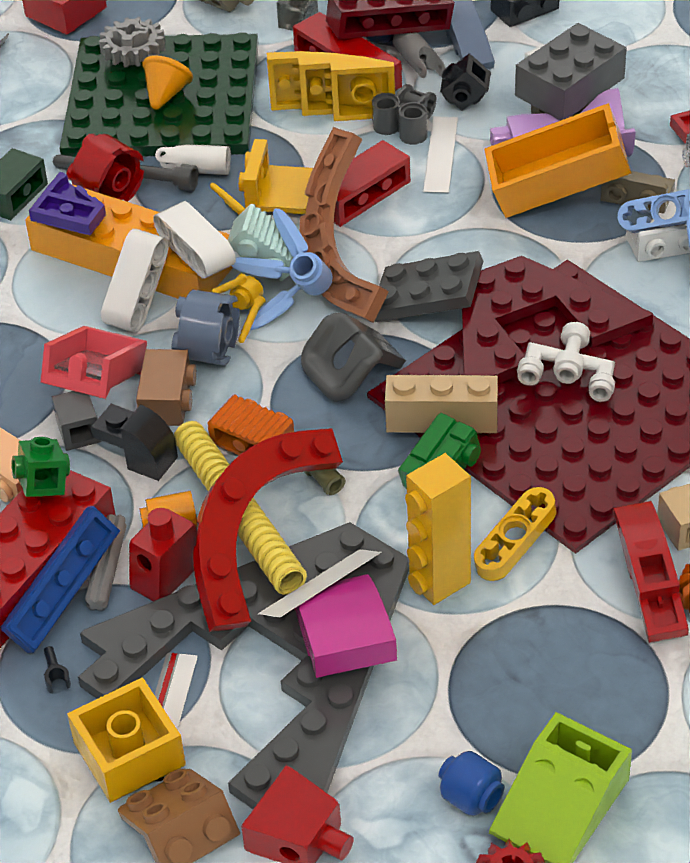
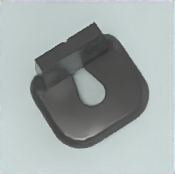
M333 313L326 316L306 342L301 355V364L305 374L332 401H344L350 398L376 364L382 363L401 369L406 362L400 353L379 332L344 313ZM352 340L355 345L345 366L341 369H336L333 362L334 356L345 344Z

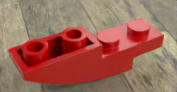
M652 501L613 508L630 579L633 580L648 643L687 636L689 628L679 594V581L663 528Z

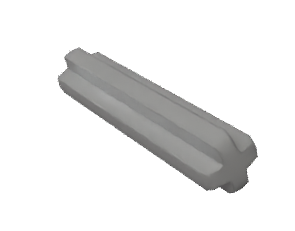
M110 514L106 517L120 532L92 570L85 597L86 606L90 610L97 609L102 611L107 607L126 531V519L122 515L115 516Z

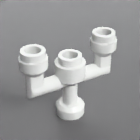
M570 322L563 327L561 333V341L566 346L565 350L529 342L525 358L519 361L517 374L521 383L525 385L537 384L544 370L541 360L554 362L553 371L556 378L566 384L578 380L582 375L583 369L594 371L596 374L590 378L589 394L592 399L604 402L609 400L614 393L615 380L613 379L615 362L580 354V349L588 345L591 333L586 325L580 322Z

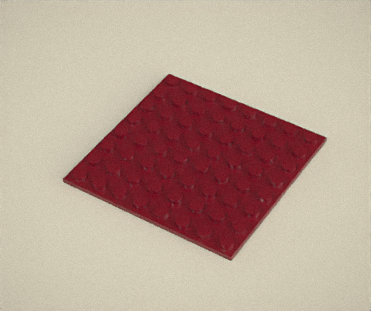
M568 259L554 268L556 271L637 305ZM554 306L501 327L525 355L529 342L565 350L566 346L561 341V333L563 327L570 322ZM654 315L653 325L593 348L588 344L580 349V354L615 362L613 372L615 389L607 401H596L589 394L590 378L596 372L583 369L582 375L578 380L566 384L556 378L553 371L554 362L541 360L544 370L542 377L535 385L521 383L518 376L499 383L497 433H477L481 447L480 456L473 466L467 465L464 469L511 506L531 488L542 487L551 491L555 498L556 516L544 531L575 554L616 524L613 508L645 502L690 468V338ZM463 329L394 375H464ZM386 380L367 392V398L383 410H385ZM424 433L415 434H417L419 437H422ZM542 503L539 507L545 508V504ZM534 505L531 506L532 512L537 508Z

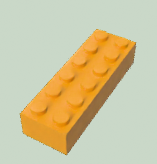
M85 189L88 195L102 202L106 212V216L91 236L33 222L30 220V215L25 219L31 250L111 277L113 276L125 238L130 230L135 228L159 236L153 222V217L159 213L158 211ZM219 231L228 240L229 234ZM169 247L155 291L177 299L179 297H187L188 293L193 289L212 292L233 267L230 266L202 279Z

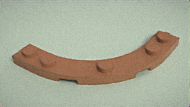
M333 127L315 163L304 195L309 198L306 214L300 216V233L308 245L306 252L316 254L332 272V283L329 289L321 295L339 308L374 323L389 291L354 276L342 262L334 238V212L338 192L362 138L354 133Z

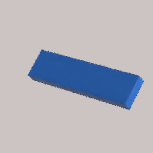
M95 506L87 507L0 626V629L25 652L34 653L117 537L120 530Z

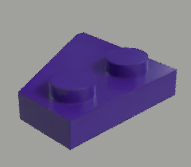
M59 172L29 209L30 220L33 222L90 236L106 216L104 204L97 198L89 196L87 191L80 185L74 187L70 184L68 176L63 172Z

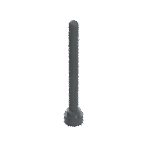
M56 155L53 158V164L56 167L68 168L74 162L75 157ZM182 164L174 169L140 165V168L144 170L143 178L173 182V185L178 186L180 190L194 191L197 187L199 171L196 165Z

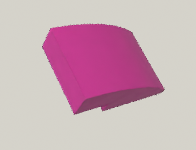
M368 574L338 580L295 608L307 654L311 658L316 678L397 661L396 638L379 592Z

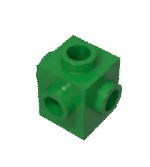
M35 437L31 440L19 441L18 455L12 456V476L14 479L19 480L26 497L64 495L66 476H69L70 473L69 456L67 453H63L57 439Z

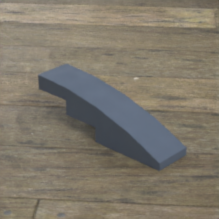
M453 0L454 9L451 27L445 31L447 37H451L455 54H459L461 60L470 53L487 69L494 68L495 60L473 1Z

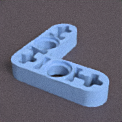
M690 189L630 200L620 207L617 217L619 224L632 233L686 224L690 247ZM672 201L676 205L675 215L668 220L661 219L659 216L660 206L664 202ZM635 208L637 212L642 214L651 212L654 222L650 223L651 218L644 216L637 218V224L634 225L631 221L627 220V216L632 215V209Z

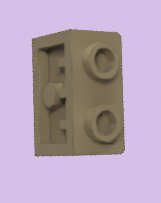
M631 171V174L601 184L600 201L623 205L630 200L671 193L675 189V179ZM669 201L664 202L660 206L659 213H665Z

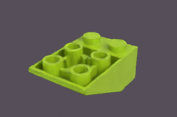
M555 712L534 741L489 829V834L504 842L510 839L516 848H520L528 842L531 853H542L544 863H573L629 781L632 749Z

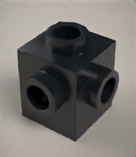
M469 53L456 64L451 63L445 68L441 76L440 93L449 103L456 105L463 111L469 105L477 104L485 93L489 91L491 72Z

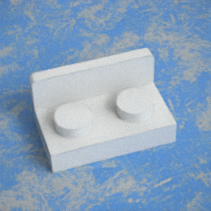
M686 224L646 230L639 233H632L626 230V238L638 262L690 253Z

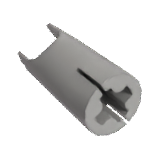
M418 32L394 35V47L421 78L426 77L427 69L435 70L442 76L445 70L444 62Z

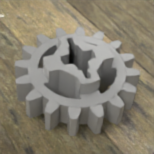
M127 17L123 23L113 21L114 27L105 26V32L99 34L101 54H104L105 60L112 59L113 65L123 62L124 67L129 65L140 66V62L146 57L153 55L161 56L160 51H165L164 29L160 28L159 23L152 25V19L142 22L141 17L136 19H129Z

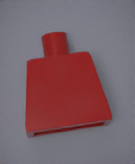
M156 508L150 511L148 514V524L129 543V585L132 590L151 601H156L172 594L194 572L193 548L197 544V528L191 521L166 508Z
M287 765L241 825L244 850L280 863H316L323 852L342 861L349 854L354 841L353 836L339 830L341 816L340 804L337 800Z

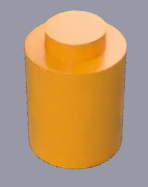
M191 491L145 499L146 507L139 508L143 527L148 524V514L150 511L156 508H166L191 521L198 528Z

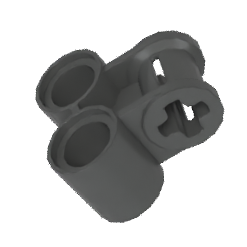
M405 84L396 95L392 93L376 95L372 99L374 131L382 135H391L399 132L401 141L410 145L424 142L427 139V120L432 116L436 107L437 98L435 93L427 92L425 94L414 90L412 85Z

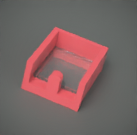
M82 326L44 344L41 383L106 399L112 387L133 377L135 374L141 375L147 341Z

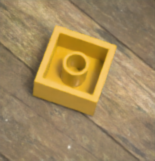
M143 677L67 713L73 742L110 803L186 765L181 734Z

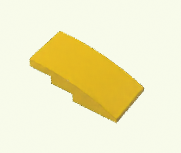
M267 52L271 111L302 109V116L333 114L334 121L373 119L372 99L381 93L395 94L394 62L364 56L326 52Z

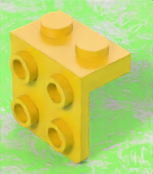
M254 139L251 152H246L245 172H240L238 186L239 191L244 192L245 208L250 204H255L256 208H261V211L273 212L275 208H279L285 213L306 214L309 197L304 194L313 168L269 165L267 139Z

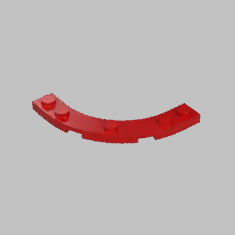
M332 428L290 432L265 439L240 454L211 486L197 518V523L199 524L197 544L193 548L195 579L209 632L242 628L251 622L239 579L236 560L238 529L249 502L264 485L280 477L305 471L335 469L343 463Z

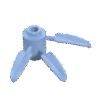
M279 208L274 209L273 218L286 247L293 257L290 267H284V263L279 260L236 257V262L232 267L246 274L271 279H279L282 273H288L296 285L288 292L285 290L281 291L258 311L250 330L263 327L288 310L294 304L292 296L300 289L309 295L315 296L326 292L332 283L333 277L330 268L316 254L306 252L308 245L290 217Z

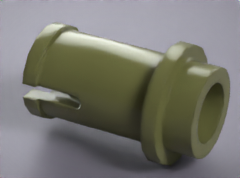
M336 469L304 472L308 476H313L327 495L338 493L346 482L345 478Z

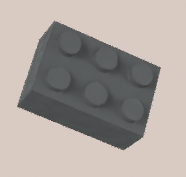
M577 23L516 64L515 96L559 120L569 118L592 102L599 94L612 88L625 78L627 47L585 25Z

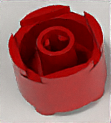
M91 133L83 139L82 147L77 153L74 162L68 167L66 175L72 182V185H80L85 189L128 202L136 194L142 183L144 170L140 168V160L143 162L144 160L138 151L108 134L95 135Z

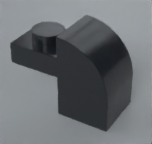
M111 403L91 426L93 438L124 449L128 470L159 481L178 458L175 437L168 424L154 411L141 404L133 412Z

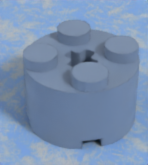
M195 289L191 290L187 297H179L175 313L176 317L180 319L178 332H175L172 338V350H188L189 360L227 365L231 356H225L228 347L235 348L238 337L240 311L238 308H233L232 304L238 301L237 297Z

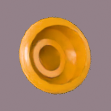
M153 55L146 57L142 61L149 102L154 110L163 107L193 80L192 72L184 64L174 59Z

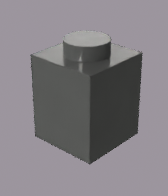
M71 391L51 396L57 425L66 451L101 442V440L93 438L91 426L96 422L97 416L90 395Z

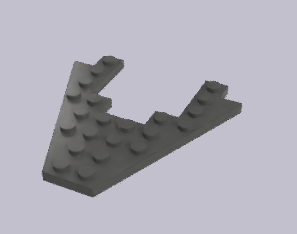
M351 522L289 546L302 567L306 570L307 578L305 583L359 549L382 552L340 580L368 574L379 592L391 621L409 572V558ZM256 561L237 567L251 622L246 627L209 632L197 584L193 586H185L178 592L86 628L80 633L82 643L101 656L78 676L80 687L97 699L143 677L192 631L222 651L249 626L301 660L281 680V689L284 693L304 705L305 708L228 782L229 793L252 809L255 808L286 765L328 793L374 667L369 666L316 678L311 658L307 654L295 608L282 617L258 614L286 595L280 594L274 589Z

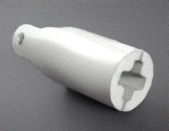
M180 145L161 147L155 154L156 159L163 168L174 169L176 166L180 167L182 164L196 165L199 174L228 175L230 171L231 153L229 146Z

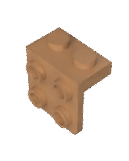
M192 769L172 771L164 777L162 783L149 790H142L132 794L126 803L118 808L121 819L144 836L155 863H193L241 834L223 790Z

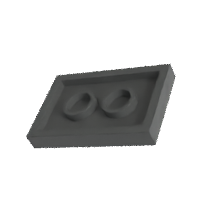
M480 252L456 253L451 256L434 259L426 258L422 261L404 264L396 263L385 267L379 286L389 291L375 322L471 307L484 262Z

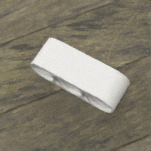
M183 201L154 215L153 222L159 236L165 237L169 242V247L202 279L235 264V253L228 240L188 202Z
M135 228L127 234L102 306L101 319L104 323L132 333H137L143 327L169 251V242L165 237Z

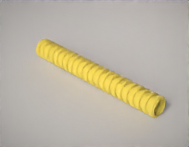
M188 421L180 425L174 433L176 446L209 492L213 483L230 464L199 422ZM252 498L242 516L238 536L263 570V573L267 576L274 589L280 594L287 595L305 583L307 578L306 570L302 567L256 500Z

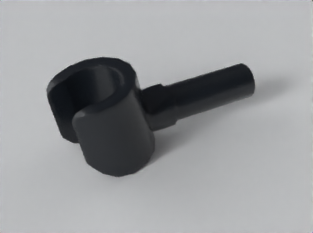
M47 646L44 649L48 669L45 671L44 679L48 692L53 693L51 683L56 679L65 680L67 689L70 688L71 682L67 668L58 664L54 648Z

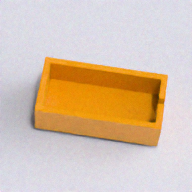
M609 103L484 148L492 190L505 218L631 174L622 136Z

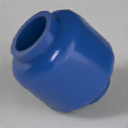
M472 751L463 752L457 757L450 756L439 770L438 776L441 779L440 792L443 799L470 816H476L482 812L485 814L491 812L499 803L504 793L505 786L501 783V770Z

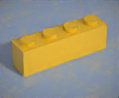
M446 453L406 475L407 494L405 495L408 514L406 528L409 546L407 549L409 558L408 581L415 593L418 595L423 594L433 605L471 583V476Z

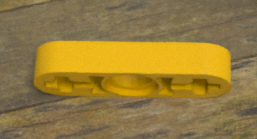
M542 487L527 490L476 548L474 562L476 571L481 578L488 581H497L504 578L554 520L556 504L551 491ZM542 503L545 504V508H542V507H539V506H540ZM532 505L537 507L533 512L531 508ZM519 527L526 531V534L518 540H510L505 537L506 532L511 528ZM497 556H499L498 563L493 561ZM486 559L492 560L488 565L485 562Z

